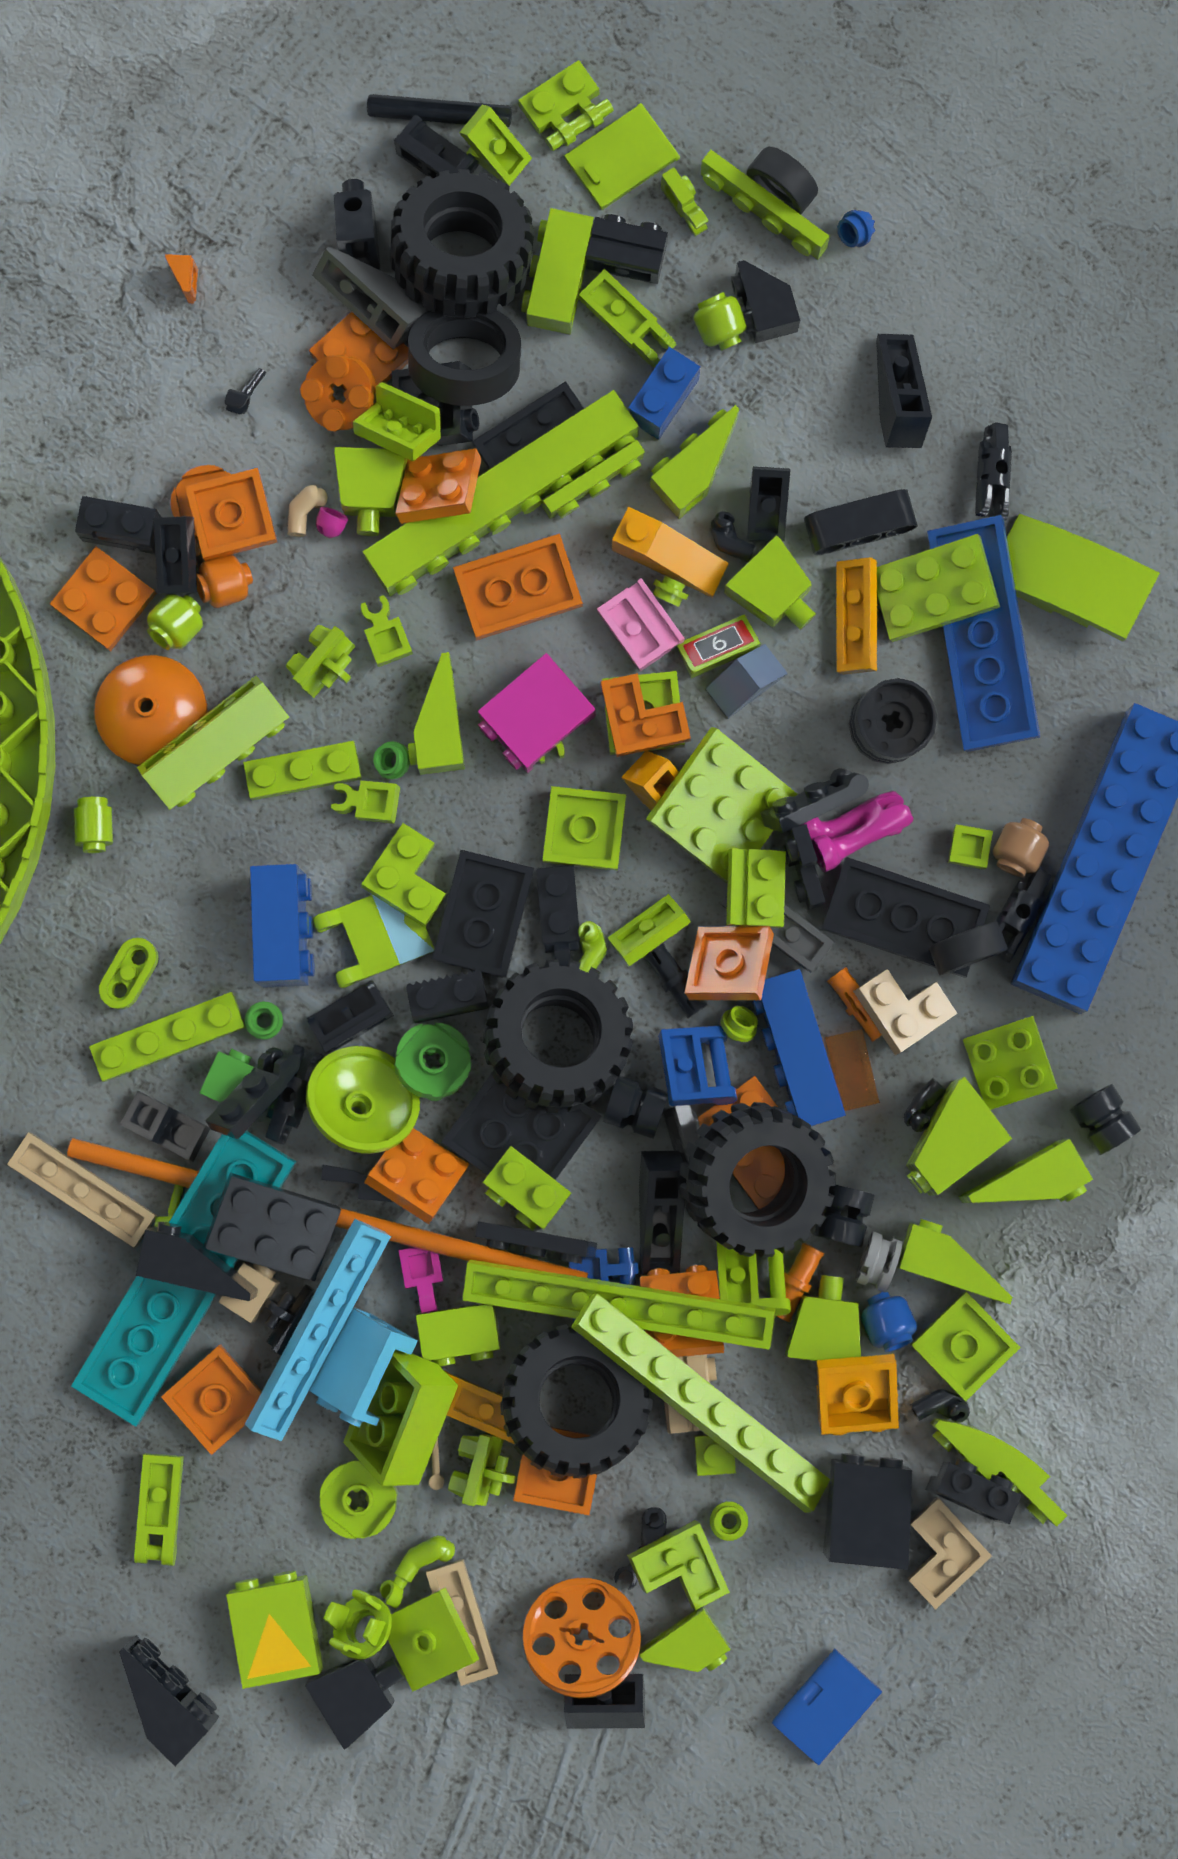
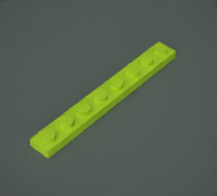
M469 1260L467 1262L463 1301L576 1319L588 1298L597 1293L643 1330L770 1350L776 1312V1308L483 1261Z
M596 1293L588 1298L571 1328L803 1512L809 1513L815 1510L830 1481L827 1476L599 1294Z

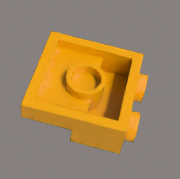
M894 1354L816 1360L818 1385H816L817 1409L821 1435H844L849 1432L861 1431L882 1432L886 1429L899 1428L897 1364Z

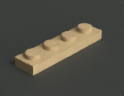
M27 1133L7 1164L133 1248H137L144 1237L145 1230L151 1227L158 1216L33 1133Z

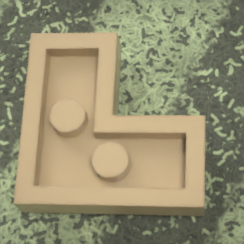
M888 969L853 991L895 1055L903 1052L958 1014L937 982L908 1000Z
M938 1497L910 1521V1525L931 1546L935 1553L907 1578L935 1610L992 1557Z

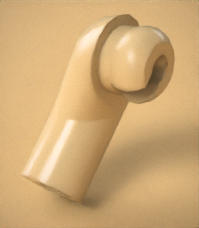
M316 485L306 486L290 502L287 532L289 536H306L307 514L314 507L319 509L327 503L328 495L324 489L317 488Z

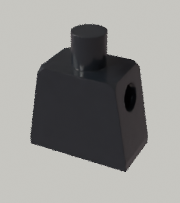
M348 179L342 183V192L334 194L338 250L381 271L376 216L371 191L364 189L363 181Z
M394 1657L377 1668L374 1667L370 1658L362 1660L352 1659L312 1676L306 1682L305 1687L345 1750L393 1706L395 1700L388 1688L405 1678V1675Z

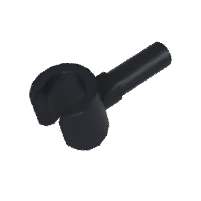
M258 368L246 386H244L242 392L229 389L224 401L225 405H227V411L236 414L247 412L250 396L266 375L263 369Z

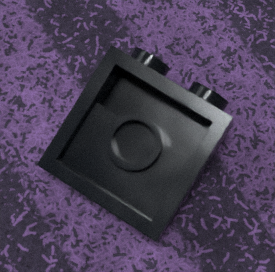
M460 361L441 363V365L453 369L472 370ZM408 368L392 371V387L439 408L441 439L435 444L443 446L473 441V431L479 429V416L476 409L472 408V406L443 403L429 397L414 384Z
M958 1458L955 1459L954 1464L943 1462L938 1475L930 1477L925 1489L926 1491L999 1523H1011L1022 1496L1012 1491L1014 1483L992 1474L990 1480L976 1474L978 1467Z

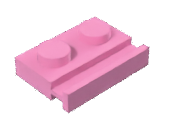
M642 578L630 588H626L597 608L600 617L640 672L670 652L672 648L684 642L685 638Z

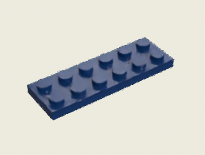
M998 515L927 531L930 549L975 534L980 535L1000 608L943 626L964 751L969 752L1041 738L1003 517Z

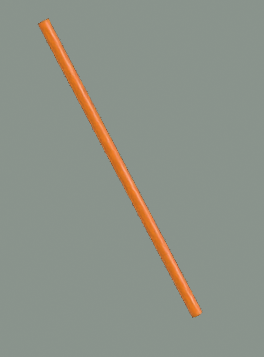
M72 1138L67 1151L68 1157L190 1188L199 1171L75 1138ZM340 1208L341 1212L335 1226L349 1230L354 1219H357L385 1231L391 1236L389 1241L465 1261L476 1260L577 1277H588L587 1272L342 1208Z

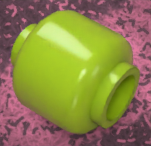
M722 292L697 304L699 310L695 312L693 318L705 345L712 347L719 344L721 351L742 342L739 334L743 333L747 328L742 309L736 297H726L725 293Z
M176 594L166 595L148 614L147 623L149 628L147 633L163 649H183L203 627L202 617L199 614L201 611L200 605L188 595L183 597Z

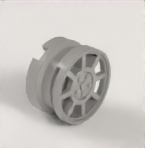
M872 1231L859 1263L856 1283L862 1285L871 1283L875 1285L876 1290L886 1292L898 1264L902 1241L894 1238L888 1241L883 1239L882 1234Z

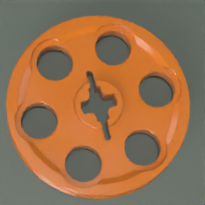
M573 1578L551 1586L535 1600L525 1619L523 1644L528 1664L535 1676L545 1686L565 1696L588 1698L612 1690L630 1674L639 1655L641 1634L639 1620L634 1607L622 1592L601 1580ZM598 1592L602 1594L605 1598L603 1606L597 1610L586 1608L583 1605V1599L588 1593ZM555 1600L562 1601L567 1606L564 1616L557 1619L550 1618L545 1613L548 1603ZM618 1619L627 1621L631 1625L630 1633L623 1638L611 1635L609 1627L613 1621ZM582 1629L588 1630V1637L591 1641L584 1640L582 1645H577L573 1634L579 1635ZM540 1637H549L554 1641L555 1647L551 1653L539 1655L533 1651L534 1642ZM604 1656H613L619 1661L620 1665L615 1673L605 1675L597 1669L599 1660ZM569 1664L575 1665L581 1670L580 1678L571 1684L564 1683L559 1678L561 1668Z

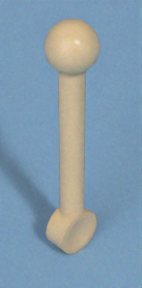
M437 1438L431 1453L432 1476L429 1479V1486L434 1490H439L444 1485V1477L440 1475Z

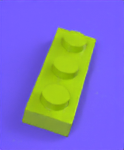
M635 440L544 499L542 508L550 519L557 514L560 518L566 517L579 508L577 501L590 494L592 498H595L611 486L608 482L619 474L625 478L637 471L642 466L639 461L644 457V449L638 440Z
M354 740L243 762L249 797L252 801L362 779Z

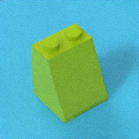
M965 1076L954 1080L948 1085L946 1092L931 1117L929 1126L924 1130L906 1164L911 1171L907 1178L920 1194L923 1192L929 1196L939 1195L1012 1140L1011 1136Z

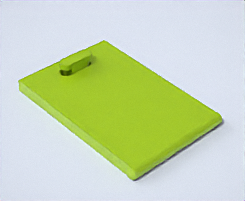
M640 103L634 109L564 155V159L601 210H604L674 161H678L680 155L643 104Z

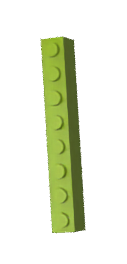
M612 390L480 475L477 479L472 508L469 514L406 523L362 551L365 560L389 596L395 593L403 595L413 589L418 584L416 580L428 572L430 575L438 573L449 564V558L459 552L462 555L469 553L480 544V538L490 532L493 535L500 533L512 523L511 518L521 512L524 514L531 513L543 503L542 498L553 491L554 493L571 483L573 478L582 472H588L605 461L604 458L613 452H618L634 442L635 438L638 437L639 426L615 390Z

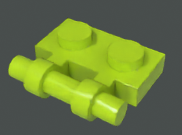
M579 60L518 99L519 107L538 134H541L550 127L555 131L545 138L547 145L552 151H555L562 145L569 146L577 140V135L589 127L595 129L604 123V117L614 111L612 104L607 98L597 105L591 103L592 99L600 95V89ZM577 109L582 113V115L570 123L563 120V118Z

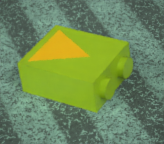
M288 1571L273 1575V1582L259 1584L258 1578L246 1579L236 1582V1589H231L226 1594L242 1689L321 1673L323 1662L307 1575L297 1577L296 1571Z

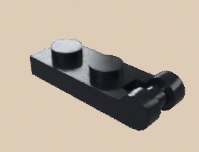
M838 768L832 772L830 780L810 784L799 795L784 797L774 801L773 807L760 812L765 827L785 833L794 827L861 797L868 790V779L862 774Z

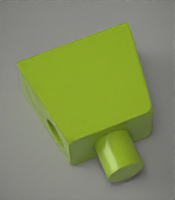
M335 447L334 453L342 510L345 515L357 516L358 535L378 536L380 517H396V508L408 459L388 449Z
M777 535L725 585L724 593L729 598L771 627H774L787 616L802 630L816 615L802 600L811 590V581Z
M821 1275L819 1296H802L786 1346V1357L812 1361L861 1357L858 1303L841 1300L843 1277Z

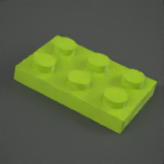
M978 534L877 567V595L888 636L892 642L1000 608L982 540Z

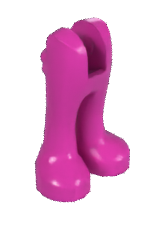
M896 791L886 792L868 799L835 819L821 821L816 817L804 823L807 824L819 868L823 872L832 870L845 857L866 845L886 836L900 834L903 828L913 822V816L909 807L903 805V798Z

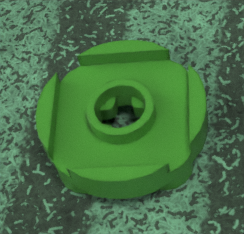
M435 1023V1025L427 1024L422 1026L423 1024H420L408 1030L401 1038L395 1054L394 1070L400 1082L408 1091L421 1098L439 1101L446 1096L454 1094L465 1083L471 1070L469 1046L464 1036L450 1025ZM435 1053L440 1054L439 1063L442 1065L441 1068L433 1067L430 1069L425 1065L426 1060L423 1058V1055L428 1054L432 1056Z

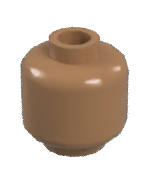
M1022 818L1020 823L1009 822L1005 824L993 848V855L998 860L996 865L1003 871L1017 877H1024L1026 873L1032 874L1036 872L1049 847L1047 837L1041 833L1043 827L1026 818Z

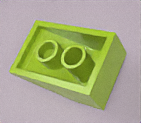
M1064 1139L1055 1141L958 1197L962 1203L1059 1199L1060 1202L1065 1200L1068 1202L1084 1194L1087 1191L1084 1185L1092 1181L1093 1178L1071 1140Z

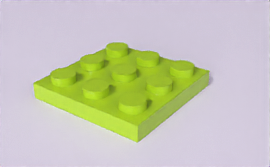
M711 727L646 820L724 882L728 883V850L731 848L761 849L774 830L764 826L760 812L773 807V802L780 798L794 797L799 794L719 729Z

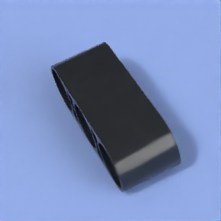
M907 489L895 490L826 508L804 517L814 555H824L897 536L918 527Z

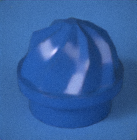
M850 210L844 214L842 220L837 225L839 238L848 247L865 246L870 242L872 234L876 231L874 228L875 220H872L869 212Z

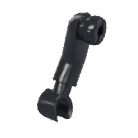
M650 1507L643 1513L641 1546L638 1549L665 1536L667 1517L662 1509ZM629 1563L628 1566L621 1567L616 1571L614 1579L615 1583H617L622 1572H631L634 1578L628 1590H631L637 1585L638 1579L631 1563Z

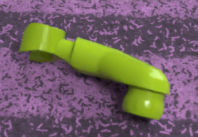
M437 1535L410 1548L395 1571L396 1577L394 1581L386 1580L381 1584L380 1593L386 1599V1604L395 1609L398 1608L403 1598V1589L408 1582H412L418 1570L438 1559L442 1562L450 1561L455 1553L454 1544L446 1540L444 1536Z

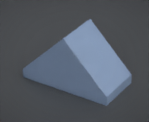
M766 644L736 659L705 690L727 719H729L788 673Z

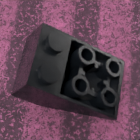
M136 1635L119 1651L146 1738L176 1767L217 1721L219 1716L214 1712L217 1707L204 1693L200 1692L197 1695L187 1685L189 1679L178 1667L172 1665L169 1668L159 1658L161 1652L153 1642L147 1638L141 1640Z

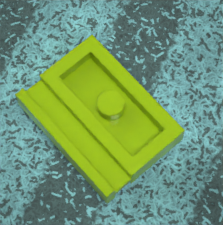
M738 848L728 850L726 925L784 927L786 851Z

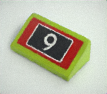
M744 614L684 640L683 643L677 645V648L692 679L760 647L761 643Z

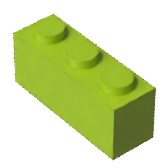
M550 208L548 221L541 219L537 242L542 243L540 256L533 255L529 277L534 278L532 291L525 290L521 312L527 313V326L571 335L586 268V254L591 238L594 217Z

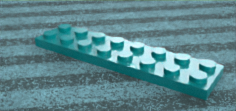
M245 1131L239 1139L221 1134L169 1223L182 1226V1233L191 1234L204 1244L230 1172L281 1188L297 1161L248 1131ZM212 1251L232 1268L238 1261V1258ZM136 1276L71 1387L135 1427L138 1426L217 1294Z

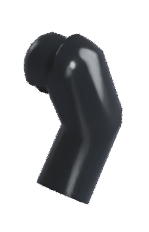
M726 511L717 513L711 521L710 528L717 549L748 563L755 545L737 538L733 525L735 519L731 513Z
M934 1078L917 1093L904 1113L905 1124L907 1127L911 1126L915 1132H922L929 1126L931 1119L926 1113L946 1092V1089Z
M938 1389L910 1404L911 1410L918 1421L936 1412L952 1419L954 1422L961 1423L967 1420L970 1414L967 1402L959 1395L944 1389Z

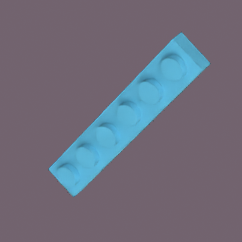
M354 1219L245 1423L251 1431L279 1441L283 1440L391 1238L385 1231Z

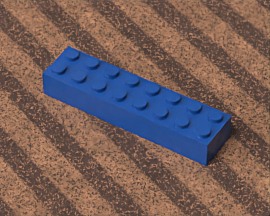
M1136 703L1126 710L1048 893V898L1043 905L1014 973L1011 985L1075 1013L1082 1014L1088 1011L1178 798V721Z

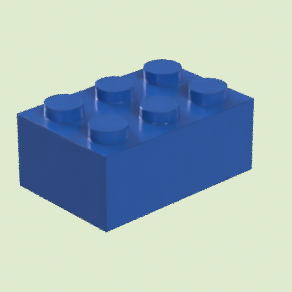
M297 864L250 866L254 982L263 988L308 986V976H314L315 974L314 955L310 954V951L307 950V939L313 938V919L306 912V901H312L311 878H307V874Z

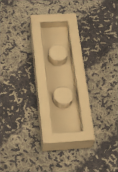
M464 1559L427 1570L426 1575L432 1594L446 1587L479 1657V1660L456 1671L460 1685L463 1686L497 1675L499 1672Z

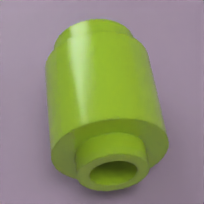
M83 797L77 799V807L74 808L75 845L83 847L84 853H103L106 851V846L113 844L112 808L108 806V799L105 797Z

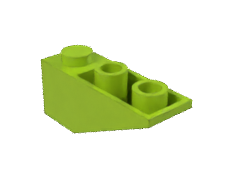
M736 405L728 412L725 409L717 412L707 423L710 426L699 436L697 433L690 435L680 445L681 452L671 460L669 457L663 458L651 470L654 475L651 476L650 487L678 519H681L708 495L738 420L739 408Z

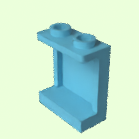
M353 1307L309 1391L318 1396L316 1403L333 1412L340 1410V1419L357 1427H360L362 1422L377 1426L380 1418L367 1411L392 1355L395 1349L411 1355L418 1340L377 1316Z

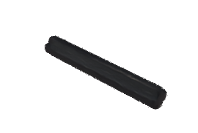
M370 94L367 99V113L370 117L411 120L417 115L422 121L466 125L481 105H486L492 108L507 128L510 127L512 121V109L509 105Z

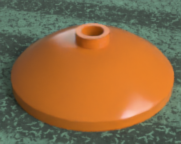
M158 655L135 657L113 669L98 690L94 708L96 727L106 746L124 761L138 766L208 712L204 690L194 674L181 663ZM146 700L152 701L153 708L149 712H142L140 709L141 704Z

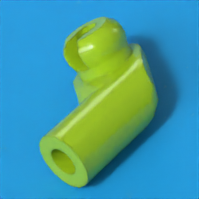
M585 921L578 928L580 944L583 950V956L579 960L581 962L579 969L589 972L591 967L597 969L607 954V946L601 927L592 921Z

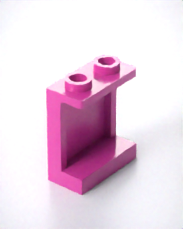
M546 653L478 710V715L481 719L478 727L491 742L496 738L506 748L502 754L515 770L522 767L529 773L536 762L582 723L585 726L596 716V709Z

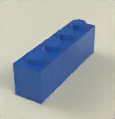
M798 969L765 979L761 1000H752L756 1014L763 1013L767 1028L761 1029L767 1050H775L779 1064L773 1066L774 1074L779 1088L786 1086L790 1101L784 1102L786 1111L803 1119L811 1126L846 1116L801 970Z

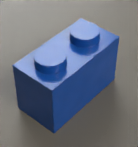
M668 347L628 407L629 413L640 429L658 440L661 438L699 381L701 366Z

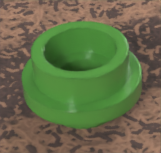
M386 742L376 750L373 757L374 766L382 777L398 779L409 768V751L399 742ZM394 755H396V763L393 767L391 764V759Z
M258 1002L248 1009L245 1016V1026L252 1036L262 1040L271 1039L281 1031L283 1015L280 1009L273 1003ZM262 1014H269L271 1017V1024L266 1028H261L258 1024V1018Z

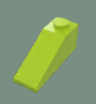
M449 652L441 653L413 732L415 743H408L411 766L418 765L420 775L465 769L452 662Z
M923 1219L920 1220L919 1226L909 1224L896 1268L1011 1305L1013 1297L951 1236L941 1233L942 1225Z

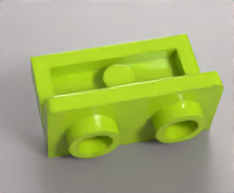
M380 382L376 386V403L353 421L354 434L411 461H415L441 439L440 410L436 406L384 382Z
M512 1146L509 1147L483 1181L489 1187L485 1194L501 1207H504L507 1202L519 1210L515 1217L532 1231H534L537 1225L544 1230L571 1195L568 1189Z

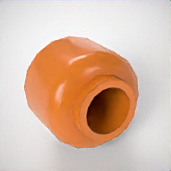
M234 555L205 561L199 566V573L196 574L197 592L203 603L209 602L214 608L225 607L246 599L248 596V585L253 584L248 564L246 562L240 563Z

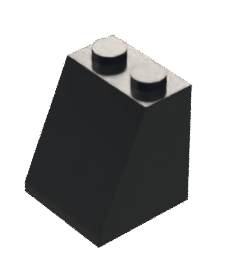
M841 1453V1460L831 1459L823 1553L828 1561L908 1570L912 1470L909 1467L903 1466V1460L897 1458L880 1457V1462L877 1464L864 1462V1455Z

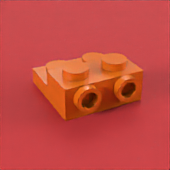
M693 1265L688 1267L685 1273L670 1274L664 1268H657L649 1271L647 1276L640 1277V1287L720 1299L717 1271H708V1268L703 1265ZM644 1330L676 1357L724 1353V1342Z

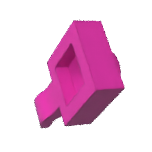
M415 1247L398 1250L405 1289L417 1287L421 1313L438 1311L433 1284L444 1282L439 1254Z

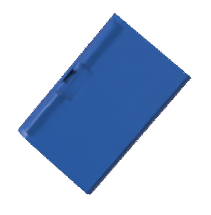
M834 1649L771 1722L817 1765H820L878 1698L882 1690L837 1649Z

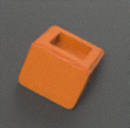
M165 254L167 263L188 303L194 304V301H196L198 268L191 255Z

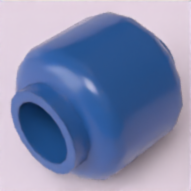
M882 1292L867 1300L869 1306L863 1310L860 1319L869 1341L874 1347L883 1348L885 1352H892L905 1347L913 1341L912 1335L917 1330V1323L905 1298L901 1296L890 1297L889 1292Z

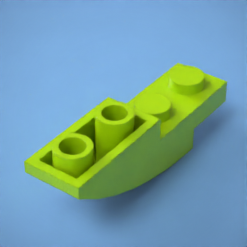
M934 1418L930 1422L937 1430L932 1435L934 1439L948 1452L954 1447L964 1457L963 1461L978 1467L977 1475H982L985 1479L990 1480L992 1474L997 1475L1001 1472L1003 1474L1001 1478L1014 1483L1012 1491L1016 1493L1021 1492L1031 1502L1026 1509L1042 1525L1049 1520L1057 1527L1068 1516L1040 1488L1051 1476L1019 1450L987 1432L966 1424L940 1418Z

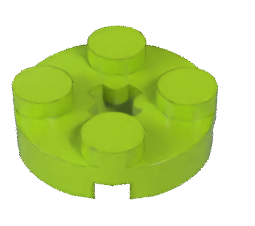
M354 1459L336 1467L324 1480L320 1489L321 1513L327 1526L344 1538L363 1539L380 1533L393 1518L396 1511L398 1492L395 1486H381L359 1460ZM362 1489L367 1493L365 1499L369 1504L366 1508L359 1506L354 1510L349 1506L352 1499L348 1494L351 1490L358 1493Z

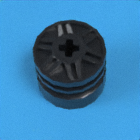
M895 678L881 681L858 699L851 711L849 728L851 739L860 753L872 761L891 764L902 762L925 748L935 734L938 718L935 703L924 688L913 681ZM892 715L895 717L893 723L898 728L888 732L885 730L886 723L882 719Z

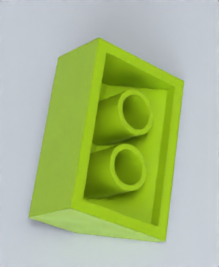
M395 1349L367 1411L380 1418L377 1426L362 1422L360 1427L350 1424L343 1443L381 1486L419 1485L458 1384L438 1364L417 1355H410Z

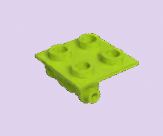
M1034 1016L963 1039L983 1101L990 1110L1058 1089Z

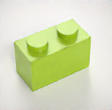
M478 1304L416 1315L422 1358L429 1361L432 1360V1362L439 1366L456 1364V1356L470 1354L471 1361L494 1358L493 1350H500L501 1348L494 1305Z

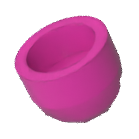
M320 507L316 518L317 531L327 538L337 537L345 529L348 517L335 509Z

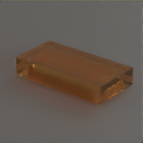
M860 1029L825 1037L831 1069L844 1110L849 1111L879 1104L880 1101L863 1030Z

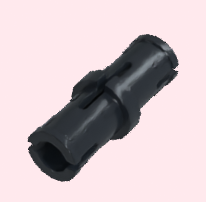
M664 943L644 957L664 983L661 987L665 992L670 991L686 1013L688 1019L708 1005L704 1000L688 999L684 993L688 972L686 969L681 970L666 949Z

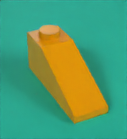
M629 506L612 539V551L671 577L712 598L729 565L728 562L663 522Z

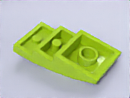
M1022 514L1018 515L1007 536L1017 597L1050 614L1055 611L1086 628L1091 625L1122 642L1126 640L1160 574L1159 572L1086 538Z

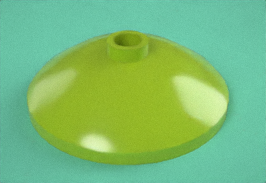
M350 1046L328 1054L317 1064L307 1084L306 1103L313 1123L328 1140L346 1150L370 1154L389 1150L400 1144L410 1134L418 1119L420 1097L408 1091L400 1082L394 1070L395 1058L371 1047ZM352 1107L359 1108L363 1114L353 1112Z

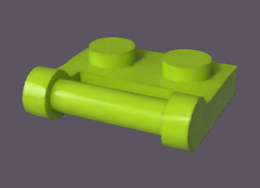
M717 1242L720 1299L776 1308L775 1316L789 1314L791 1312L790 1299L786 1298L783 1253L774 1249V1256L768 1257L771 1298L759 1299L756 1254L754 1253L751 1257L740 1255L733 1249L729 1250Z

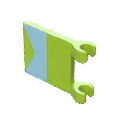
M374 895L318 914L313 918L315 928L319 933L343 923L359 965L336 973V981L340 988L349 987L364 979L433 953L435 950L426 927L424 928Z

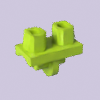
M317 625L309 635L308 640L316 648L309 658H306L301 653L294 654L286 664V668L294 676L292 679L313 698L316 697L324 686L329 689L337 678L345 684L349 682L351 676L344 669L352 660L348 655L356 647L345 636V633L336 626L329 629L322 625Z
M482 1434L479 1436L463 1435L461 1437L458 1448L459 1456L472 1459L473 1462L470 1473L454 1470L450 1478L448 1490L462 1497L463 1504L486 1506L489 1494L500 1495L503 1482L511 1484L515 1482L516 1475L506 1472L509 1457L500 1455L503 1439L494 1435Z

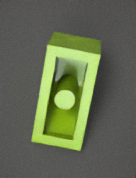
M703 1606L698 1610H694L642 1646L639 1655L644 1662L694 1672H699L705 1667L708 1671H712L727 1660L725 1653L730 1651V1646Z

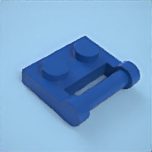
M722 1026L662 1029L658 1037L669 1106L709 1103L728 1105L737 1101L736 1088L731 1086L724 1042L727 1041V1035ZM701 1043L709 1045L716 1087H708Z

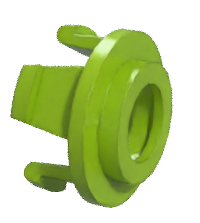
M354 1589L352 1592L354 1598L345 1605L331 1602L326 1609L323 1619L333 1627L334 1638L330 1639L329 1644L351 1659L362 1660L375 1655L385 1645L391 1632L392 1617L388 1606L381 1599L362 1590ZM364 1617H375L376 1619L370 1618L362 1635L366 1641L363 1643L358 1642L355 1634L358 1623Z

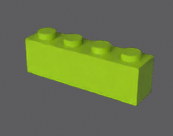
M254 676L143 762L137 769L169 810L176 805L177 807H182L195 797L196 793L194 791L204 783L212 784L221 778L226 771L224 768L235 759L241 761L248 757L255 750L254 744L263 737L270 738L279 733L284 728V721L289 716L264 683L257 676Z

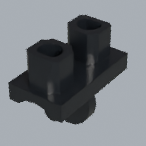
M307 1284L302 1288L296 1299L293 1295L286 1292L279 1303L268 1298L264 1304L266 1308L272 1311L264 1323L273 1330L266 1342L279 1355H282L316 1292Z

